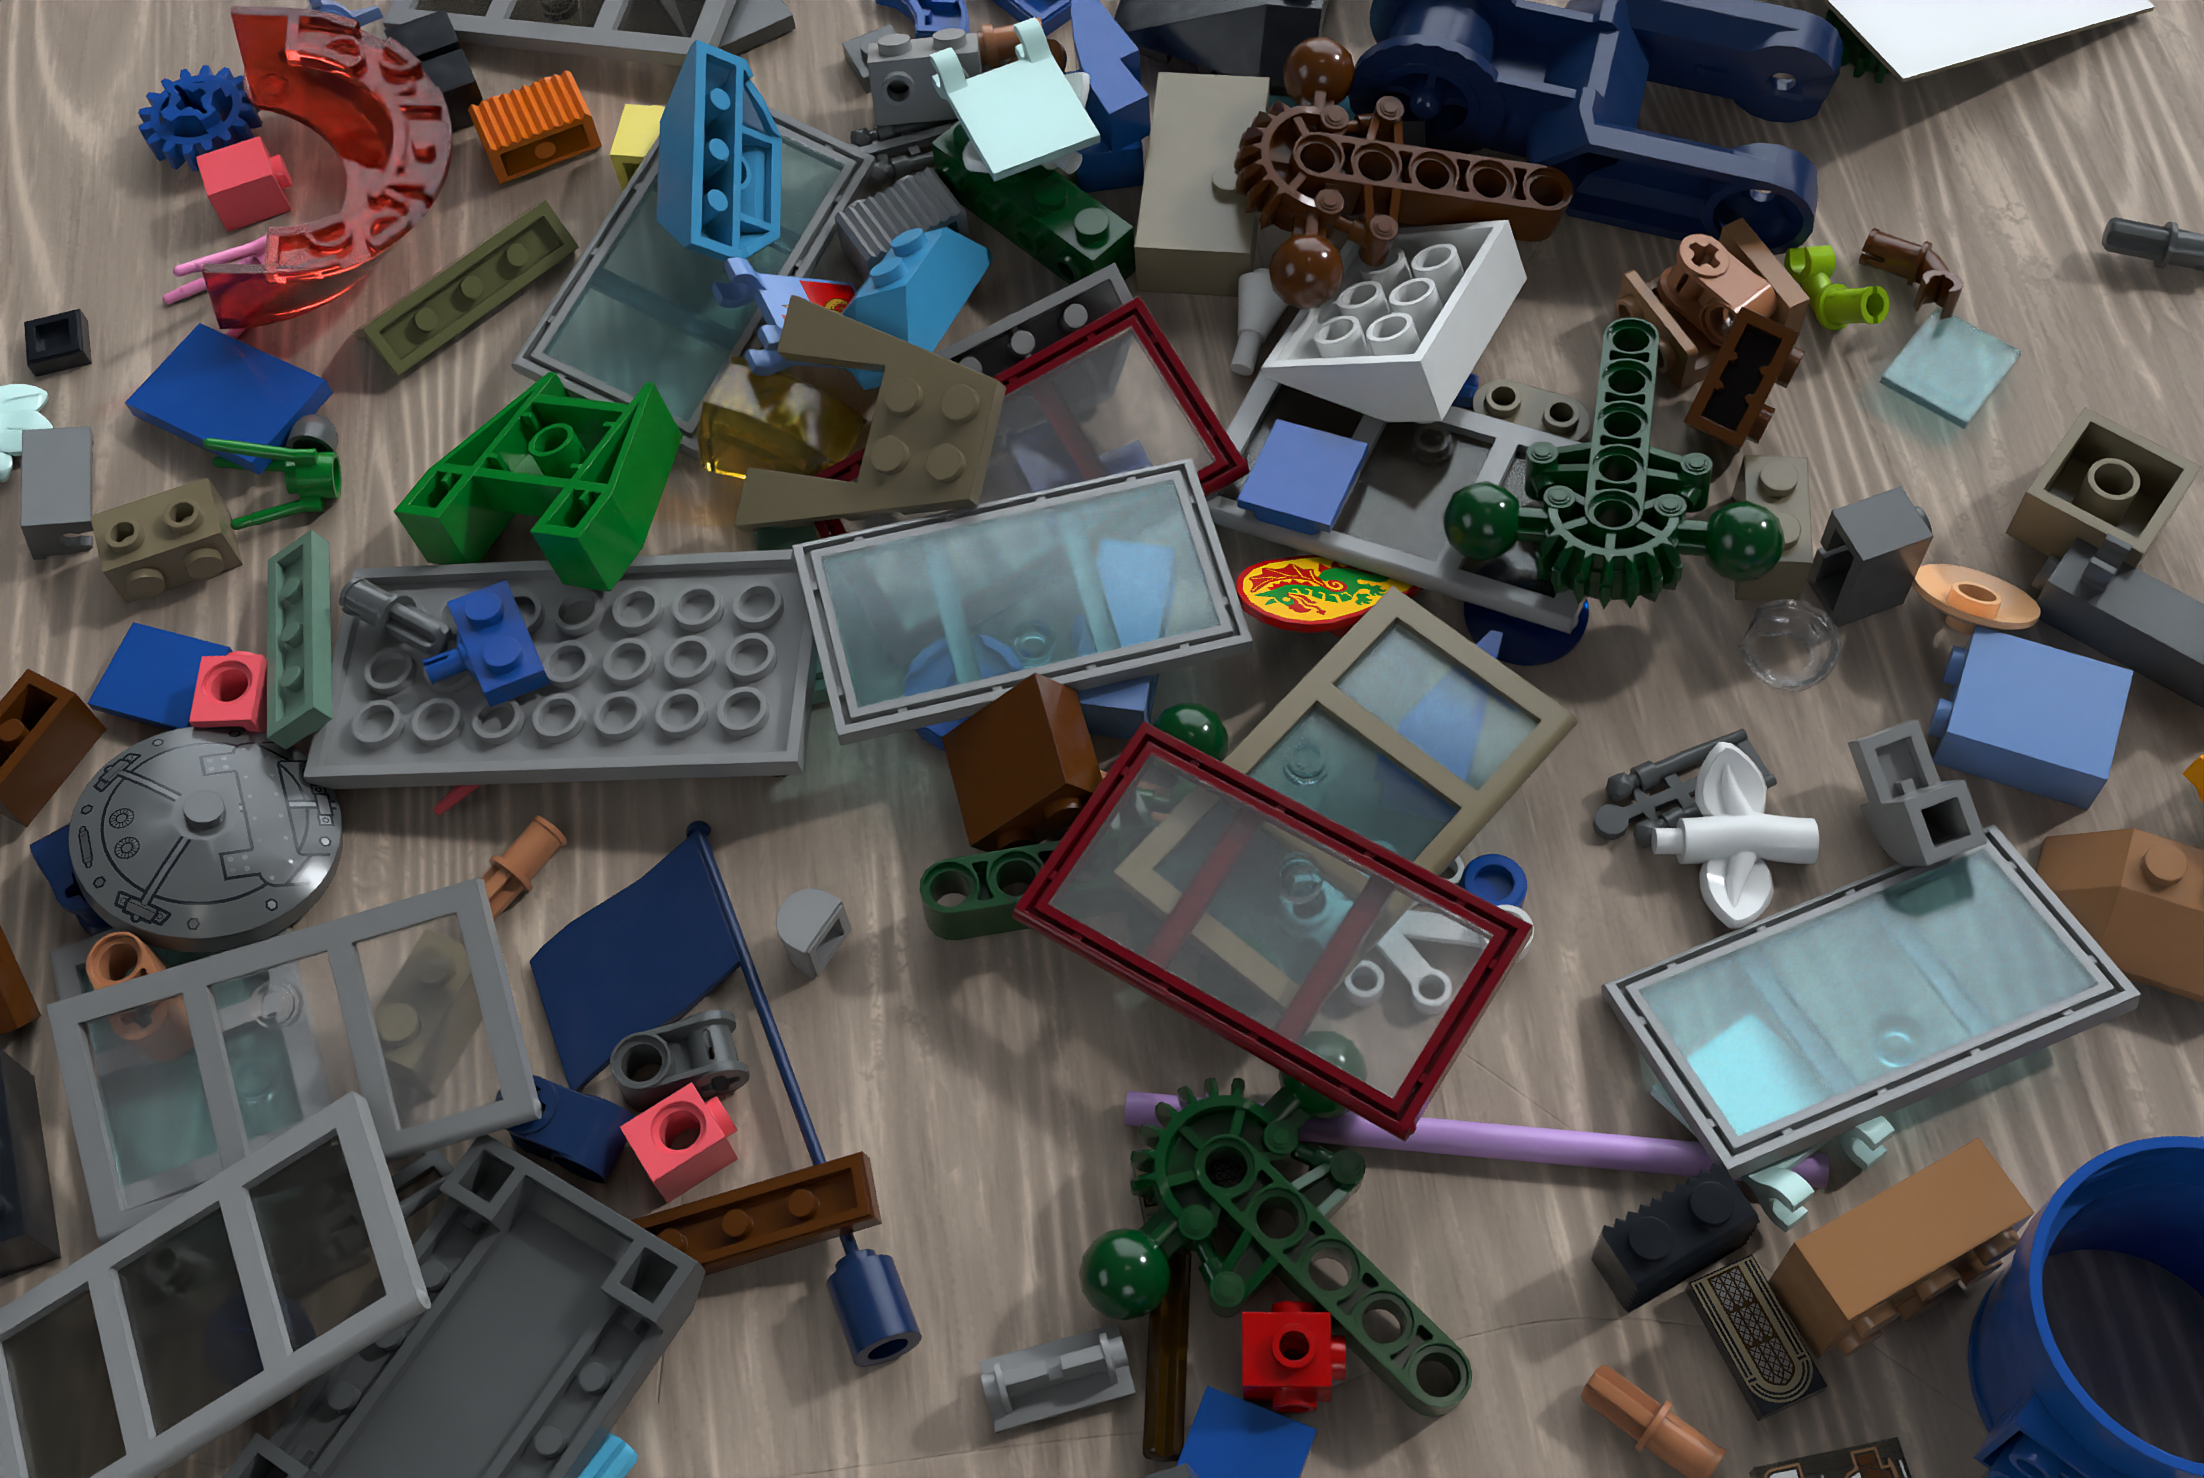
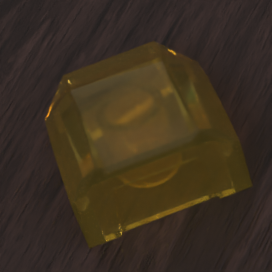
M732 355L729 366L707 402L703 401L697 430L702 470L745 479L748 467L814 476L848 457L867 419L844 401L796 375L782 370L772 375L758 376L752 373L746 359Z

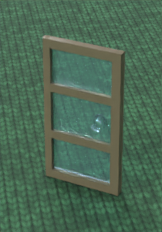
M1392 586L1222 762L1440 876L1577 725V719L1566 708ZM1197 787L1114 873V883L1157 918L1166 923L1241 809ZM1265 823L1188 939V942L1215 964L1227 970L1245 988L1283 1017L1371 878ZM1397 892L1395 893L1331 996L1416 902Z

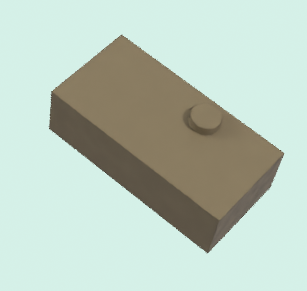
M1158 72L1134 246L1137 291L1238 297L1239 277L1254 271L1260 212L1246 213V206L1244 204L1246 196L1236 194L1238 175L1234 173V161L1237 152L1240 151L1238 146L1242 134L1246 132L1248 127H1251L1252 121L1259 111L1269 113L1270 77Z

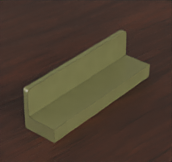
M544 200L524 211L352 333L357 339L364 337L392 375L397 377L578 249L579 246L548 202Z

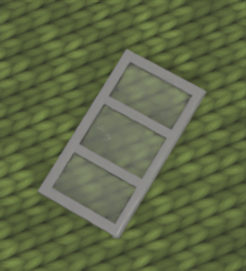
M473 878L46 1004L97 1236L102 1245L351 1091L367 1099L386 1163L531 1122L542 1117L541 1102L538 1099L484 879ZM340 1142L250 1197L251 1202L349 1175Z

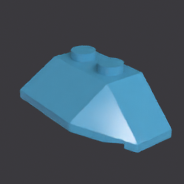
M695 40L688 50L660 119L656 221L684 248L724 262L728 258L734 257L746 260L780 238L782 138L764 98L750 80L754 75L747 60L700 40Z
M947 227L925 233L921 228L905 231L892 240L890 250L879 264L871 269L870 275L841 314L933 352L994 258L988 248ZM843 367L855 377L857 383L864 390L881 386L884 372Z

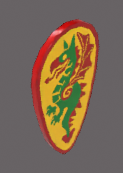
M1317 555L1266 560L1246 567L1237 577L1235 586L1243 611L1258 621L1289 631L1305 633L1330 631L1336 637L1345 636L1353 624H1356L1392 586L1411 599L1423 590V588Z

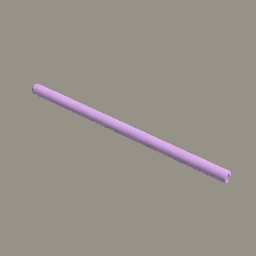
M1128 1091L1125 1106V1125L1141 1127L1142 1124H1152L1165 1129L1155 1115V1107L1159 1102H1164L1180 1112L1182 1109L1177 1095ZM1196 1097L1197 1101L1204 1099L1202 1097ZM1352 1111L1332 1119L1310 1118L1298 1130V1141L1690 1177H1697L1700 1170L1709 1171L1713 1163L1701 1143L1695 1141L1426 1117L1420 1118L1415 1133L1404 1142ZM1814 1152L1791 1171L1805 1179L1812 1188L1825 1189L1829 1178L1828 1154ZM1740 1177L1734 1179V1181H1743Z

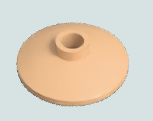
M1950 564L1920 566L1912 582L1913 588L1934 608L1947 615L1945 623L1949 627L1969 635L1972 634L1976 625L1996 630L2030 628L2037 623L2041 614L2037 602L2023 590L1998 577L1967 567Z

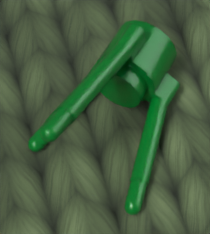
M206 438L203 441V446L209 450L274 459L264 471L285 472L287 492L289 494H299V500L233 519L230 522L233 530L257 526L302 512H323L324 499L340 498L342 476L340 460L336 452H317L315 448L291 449L217 438ZM220 456L214 457L212 460L213 466L217 468L247 470Z

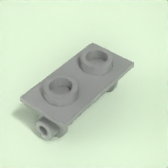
M1117 1324L979 1361L982 1374L981 1381L996 1433L1136 1395L1124 1343Z

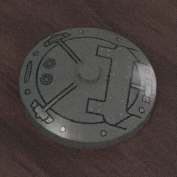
M237 726L185 727L152 736L136 743L111 759L95 774L80 795L73 810L68 838L69 852L76 881L89 905L104 921L120 932L134 934L145 944L173 951L215 952L258 942L282 931L300 919L320 900L333 880L343 848L342 817L336 792L334 789L308 783L303 778L308 756L293 745L288 749H284L269 740L267 733L250 732L246 731L243 727Z

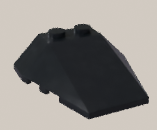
M1120 0L1114 19L1138 47L1139 54L1166 64L1170 62L1172 56L1196 64L1197 74L1216 75L1217 71L1232 76L1270 77V95L1289 96L1283 79V67L1286 58L1295 46L1307 38L1322 37V24L1329 0Z

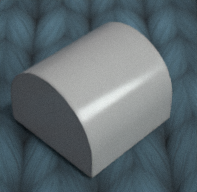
M803 889L793 893L781 904L776 916L777 931L791 963L799 971L813 979L816 976L819 977L851 931V925L842 900L820 889Z

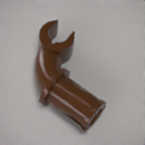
M1873 228L1863 246L1862 251L1866 253L1861 254L1859 264L1908 279L1907 285L1911 287L1920 284L1913 304L1915 310L1918 312L1921 305L1934 302L1943 308L1939 319L1950 318L1957 305L1963 288V282L1957 275L1950 272L1947 265L1932 250V243L1925 241L1923 245H1919Z

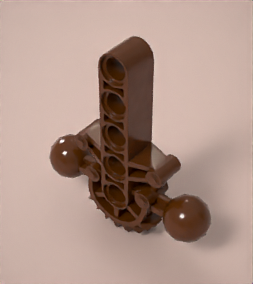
M1328 37L1307 38L1293 48L1287 56L1283 67V79L1287 94L1299 106L1290 108L1277 100L1270 107L1269 113L1259 111L1258 115L1253 119L1251 127H1248L1246 132L1242 134L1238 146L1240 151L1237 152L1234 161V173L1238 175L1236 194L1246 196L1244 202L1246 213L1261 212L1259 219L1261 229L1275 225L1282 230L1291 232V238L1283 242L1273 253L1269 264V275L1273 291L1283 302L1300 309L1320 307L1330 300L1341 287L1344 277L1341 255L1328 240L1333 235L1335 229L1348 234V240L1360 245L1359 257L1362 262L1369 266H1379L1385 262L1398 232L1397 223L1433 226L1509 220L1515 240L1541 242L1548 239L1555 232L1574 193L1572 182L1568 176L1561 170L1551 166L1404 145L1402 127L1404 106L1400 100L1392 96L1380 98L1376 103L1373 113L1355 115L1354 120L1349 121L1347 111L1337 105L1343 102L1352 91L1355 81V67L1352 55L1341 43ZM1342 215H1349L1351 216L1352 220Z

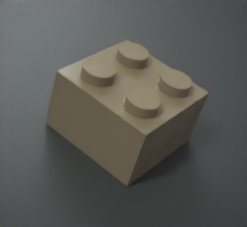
M2085 407L2025 492L2005 534L2047 556H2050L2052 553L2063 558L2077 537L2100 548L2109 533L2132 545L2124 562L2138 568L2178 508L2202 466Z

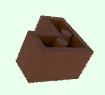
M30 669L23 673L0 701V813L25 827L29 826L106 731L104 725L75 692Z

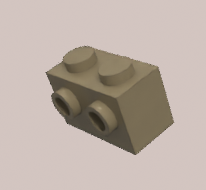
M208 477L90 516L102 572L127 604L140 599L158 596L164 591L199 579L215 577L223 571L243 565L235 531L230 526L232 521L230 511Z

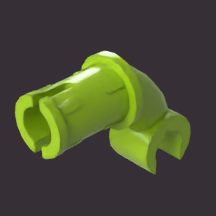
M1831 245L1788 249L1784 259V268L1810 298L1809 307L1816 314L1820 325L1826 330L1838 331L1845 328L1848 324H1873V322L1874 324H1879L1886 318L1890 302L1887 292L1881 286L1847 288L1843 284L1831 283L1829 278L1833 275L1836 267L1835 252Z

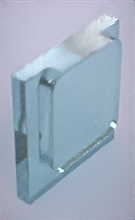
M1936 307L1884 372L1879 383L1965 429L2019 360L2022 352L1954 315L1940 320L1939 317L1942 309Z

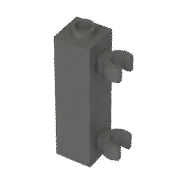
M2109 533L2100 548L2077 537L2063 558L2051 553L2031 585L2041 591L2036 601L2041 610L2039 620L2204 708V604L2125 563L2124 560L2130 552L2132 545Z

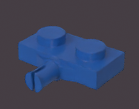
M507 580L447 602L458 628L456 638L458 647L422 660L432 685L468 670L470 676L480 683L489 706L493 707L550 684Z

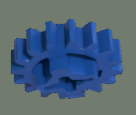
M203 65L199 75L191 76L187 69H183L180 72L181 79L175 82L166 78L161 80L162 86L165 89L161 94L148 92L146 98L151 107L139 109L138 114L143 124L138 127L157 160L167 159L170 166L176 170L187 161L192 171L198 172L197 156L254 138L250 129L262 127L263 124L258 114L262 110L261 105L246 79L242 75L234 78L230 69L226 67L221 69L216 75H213L209 65Z

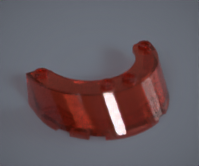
M231 6V18L244 64L243 86L247 100L251 105L260 110L270 111L291 118L319 134L336 152L346 173V196L341 213L336 212L328 217L300 225L268 227L264 264L203 263L202 274L219 329H244L290 320L318 309L346 293L361 281L418 224L437 200L445 184L451 165L453 140L448 107L439 86L435 87L434 83L422 70L421 61L406 47L392 37L384 41L371 33L361 30L359 21L311 9Z

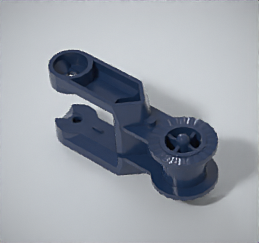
M1373 0L1369 20L1372 35L1377 44L1365 51L1354 66L1355 81L1348 98L1350 109L1355 115L1373 113L1376 103L1380 98L1392 96L1400 100L1404 106L1402 121H1425L1426 148L1470 154L1473 151H1479L1484 148L1526 157L1527 163L1557 168L1568 176L1573 185V197L1565 211L1570 217L1683 241L1685 237L1691 234H1704L1719 241L1722 227L1743 217L1773 255L1787 253L1789 248H1797L1803 245L1812 234L1818 201L1817 169L1814 163L1800 152L1779 144L1753 143L1729 149L1641 130L1636 127L1646 81L1733 99L1748 114L1770 122L1792 123L1816 116L1840 75L1844 47L1838 30L1824 18L1804 10L1756 0H1569L1564 8L1528 0ZM1787 73L1795 79L1776 78L1773 75ZM1756 190L1771 191V193H1761Z

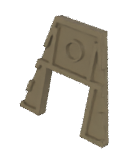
M791 295L777 349L781 356L790 361L884 372L857 483L748 467L734 526L743 532L752 533L758 532V528L784 525L787 528L813 526L815 521L845 518L848 521L871 519L873 514L900 512L903 515L979 506L1006 387L995 378L804 298Z

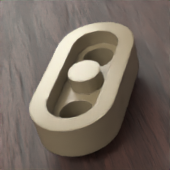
M1496 379L1480 386L1475 392L1472 402V412L1577 442H1587L1591 422L1590 414L1580 401L1572 397L1512 380ZM1496 403H1505V404H1509V405H1508V406H1501V405H1498V404H1496ZM1552 418H1559L1567 422H1558Z

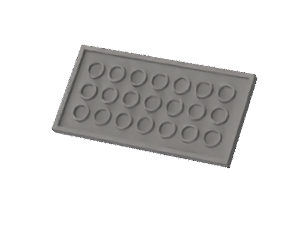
M793 549L636 556L623 577L610 592L562 584L548 560L354 569L352 579L363 577L393 595L405 594L414 600L416 608L448 624L452 630V637L447 642L448 649L446 651L458 647L456 643L458 628L447 602L507 580L550 684L490 707L480 683L470 676L468 670L432 685L422 660L436 656L434 653L426 655L400 640L387 641L377 634L374 626L343 613L331 662L333 719L327 722L318 732L314 733L303 778L308 783L329 789L803 775L818 652L797 565L791 560ZM826 567L824 571L828 582L829 567Z

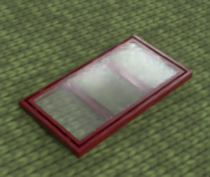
M1140 296L992 377L1006 387L979 504L1192 458L1193 463L1197 467V475L1205 498L1250 473L1247 460L1237 450ZM865 448L813 477L857 483ZM1173 491L1080 511L1079 513L1093 559L1096 560L1098 559L1101 541L1125 544L1180 512ZM951 510L903 515L900 512L873 514L871 519L848 521L845 518L815 521L814 526L823 539ZM1055 517L944 541L969 631L1072 573ZM921 547L837 565L888 652L889 663L896 666L897 670L913 663L923 651L945 639Z
M1144 721L1016 904L1012 914L1013 919L1404 1142L1415 1133L1418 1121L1533 932L1532 924Z

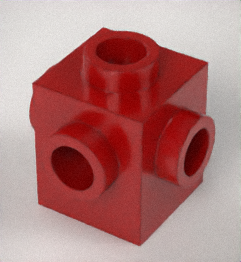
M1302 1301L1275 1303L1272 1305V1312H1242L1243 1400L1248 1402H1272L1274 1411L1287 1414L1311 1413L1317 1410V1402H1331L1332 1380H1346L1345 1335H1331V1313L1315 1312L1314 1304ZM1296 1354L1303 1358L1300 1360H1289L1285 1357Z

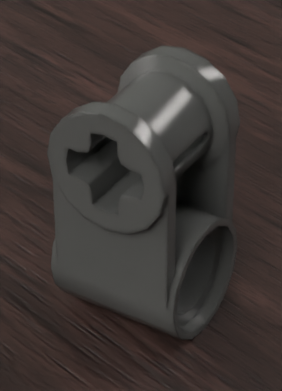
M723 1009L708 1010L691 1015L682 1021L624 1037L613 1049L610 1057V1070L626 1103L634 1110L644 1112L691 1082L702 1098L725 1095L744 1086L749 1081L750 1074L747 1065L744 1062H740L737 1056L732 1036L736 1029L734 1015L730 1011ZM710 1048L714 1049L715 1059L711 1060ZM656 1064L661 1066L659 1072L647 1081L636 1082L631 1080L634 1073L645 1065Z

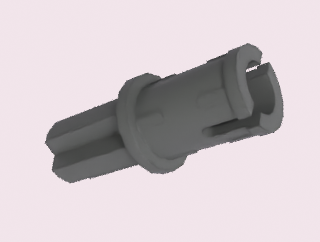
M2118 217L2111 218L2105 227L2102 245L2108 252L2153 260L2154 266L2161 269L2169 264L2204 271V234L2179 229L2178 224L2171 221L2167 222L2163 227Z
M355 577L343 587L339 598V605L343 606L341 610L374 626L381 638L387 641L400 640L426 655L432 653L438 655L448 649L447 642L452 637V630L449 625L416 608V603L411 597L402 593L395 595L388 593L363 577Z

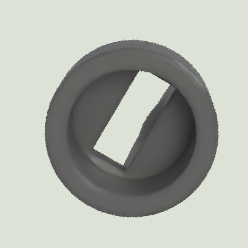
M316 413L305 415L296 420L292 426L287 441V448H315L317 452H336L338 434L334 424L327 417Z

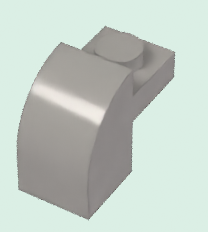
M1918 719L1905 721L1848 742L1869 801L1860 805V809L1878 843L1896 862L1905 866H1928L1988 843L1965 779L1940 781Z

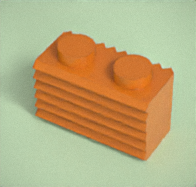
M564 70L561 76L553 74L552 77H544L537 82L533 81L530 87L523 85L520 91L512 89L510 94L502 93L501 95L492 96L485 101L482 100L478 106L471 104L468 109L499 184L602 146L590 111L570 71Z

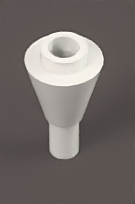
M1255 269L1253 272L1241 275L1238 280L1237 334L1239 339L1230 368L1233 372L1240 375L1249 376L1253 374L1261 344L1266 341L1289 305L1284 303L1273 291L1269 269Z

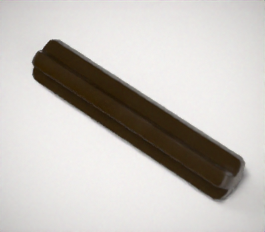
M1184 1247L1168 1261L1171 1272L1168 1292L1158 1307L1149 1312L1143 1455L1146 1459L1157 1462L1178 1461L1184 1447L1192 1257L1191 1252Z

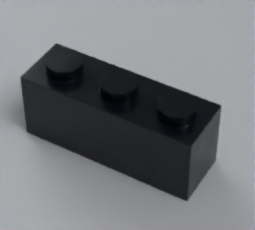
M0 1049L1 1279L61 1258L35 1077L2 1049Z

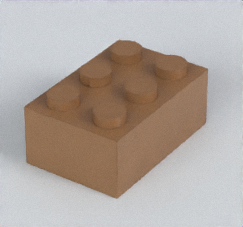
M1978 1137L1795 1241L1768 1283L1817 1359L1837 1347L1847 1357L1878 1339L1883 1334L1881 1328L1898 1317L1899 1314L1908 1322L1938 1304L1943 1299L1941 1293L1952 1287L1959 1280L1962 1281L1965 1287H1968L1998 1269L2003 1264L2000 1259L2017 1248L2020 1240L2017 1232L2035 1212Z

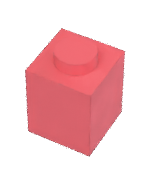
M260 136L196 157L207 196L227 232L291 211L284 190L293 186L288 169L280 154L270 156Z

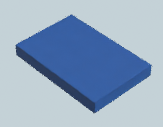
M199 323L130 396L125 404L134 416L260 475L274 459L209 450L203 446L204 439L217 438L285 447L291 428L296 420L305 415L315 414L333 394V391L325 379Z

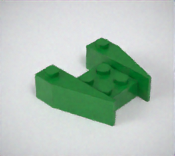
M548 372L430 467L393 512L427 562L438 565L478 563L486 556L490 546L516 514L541 517L530 530V533L562 584L610 592L623 577L627 568L644 546L683 435L654 382H646L630 404L571 398L557 373Z

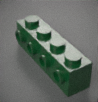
M960 121L956 122L931 143L936 168L934 171L957 201L1069 285L1113 263H1116L1124 281L1136 272L1133 226L1054 169L1049 170L1042 165H1038L995 182L989 173L967 170L963 161V151L970 139Z

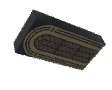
M1752 1254L1688 1283L1685 1289L1687 1295L1758 1422L1824 1391L1827 1387L1825 1380Z

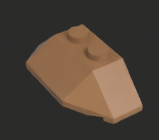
M2136 828L2047 836L2042 842L2035 872L2129 980L2204 1003V849Z

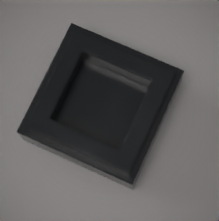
M81 309L24 322L27 366L35 377L92 364L88 320Z

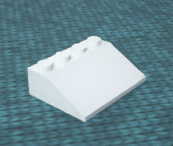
M1509 220L1398 228L1385 262L1379 266H1369L1362 262L1358 253L1360 245L1348 240L1340 251L1344 267V277L1340 289L1320 307L1301 309L1262 365L1261 369L1264 377L1385 422L1427 424L1434 421H1442L1527 280Z

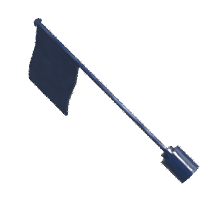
M693 821L686 829L687 838L642 878L570 922L544 944L530 960L569 1089L580 1093L592 1079L610 1064V1057L614 1047L624 1037L673 1023L692 1010L741 966L812 1164L814 1166L827 1162L707 836L710 834L711 828L704 821ZM853 1233L839 1236L846 1256L835 1264L836 1271L827 1279L826 1286L854 1364L860 1367L874 1366L906 1354L919 1344L922 1335L893 1258L889 1255H876L872 1249L859 1250Z

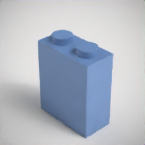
M1976 625L1965 648L1953 645L1943 671L1941 682L1950 684L1952 687L1948 700L1942 698L1937 700L1928 725L1927 735L1937 738L1932 756L1933 762L2088 810L2108 781L2134 671Z

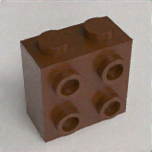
M1741 307L1683 421L1685 425L1740 451L1746 440L1758 444L1775 412V408L1765 404L1774 385L1777 384L1787 388L1805 351L1794 347L1800 332Z
M1033 673L941 737L969 845L985 852L1039 844L1062 828L1070 827L1103 780L1077 691L1037 673Z

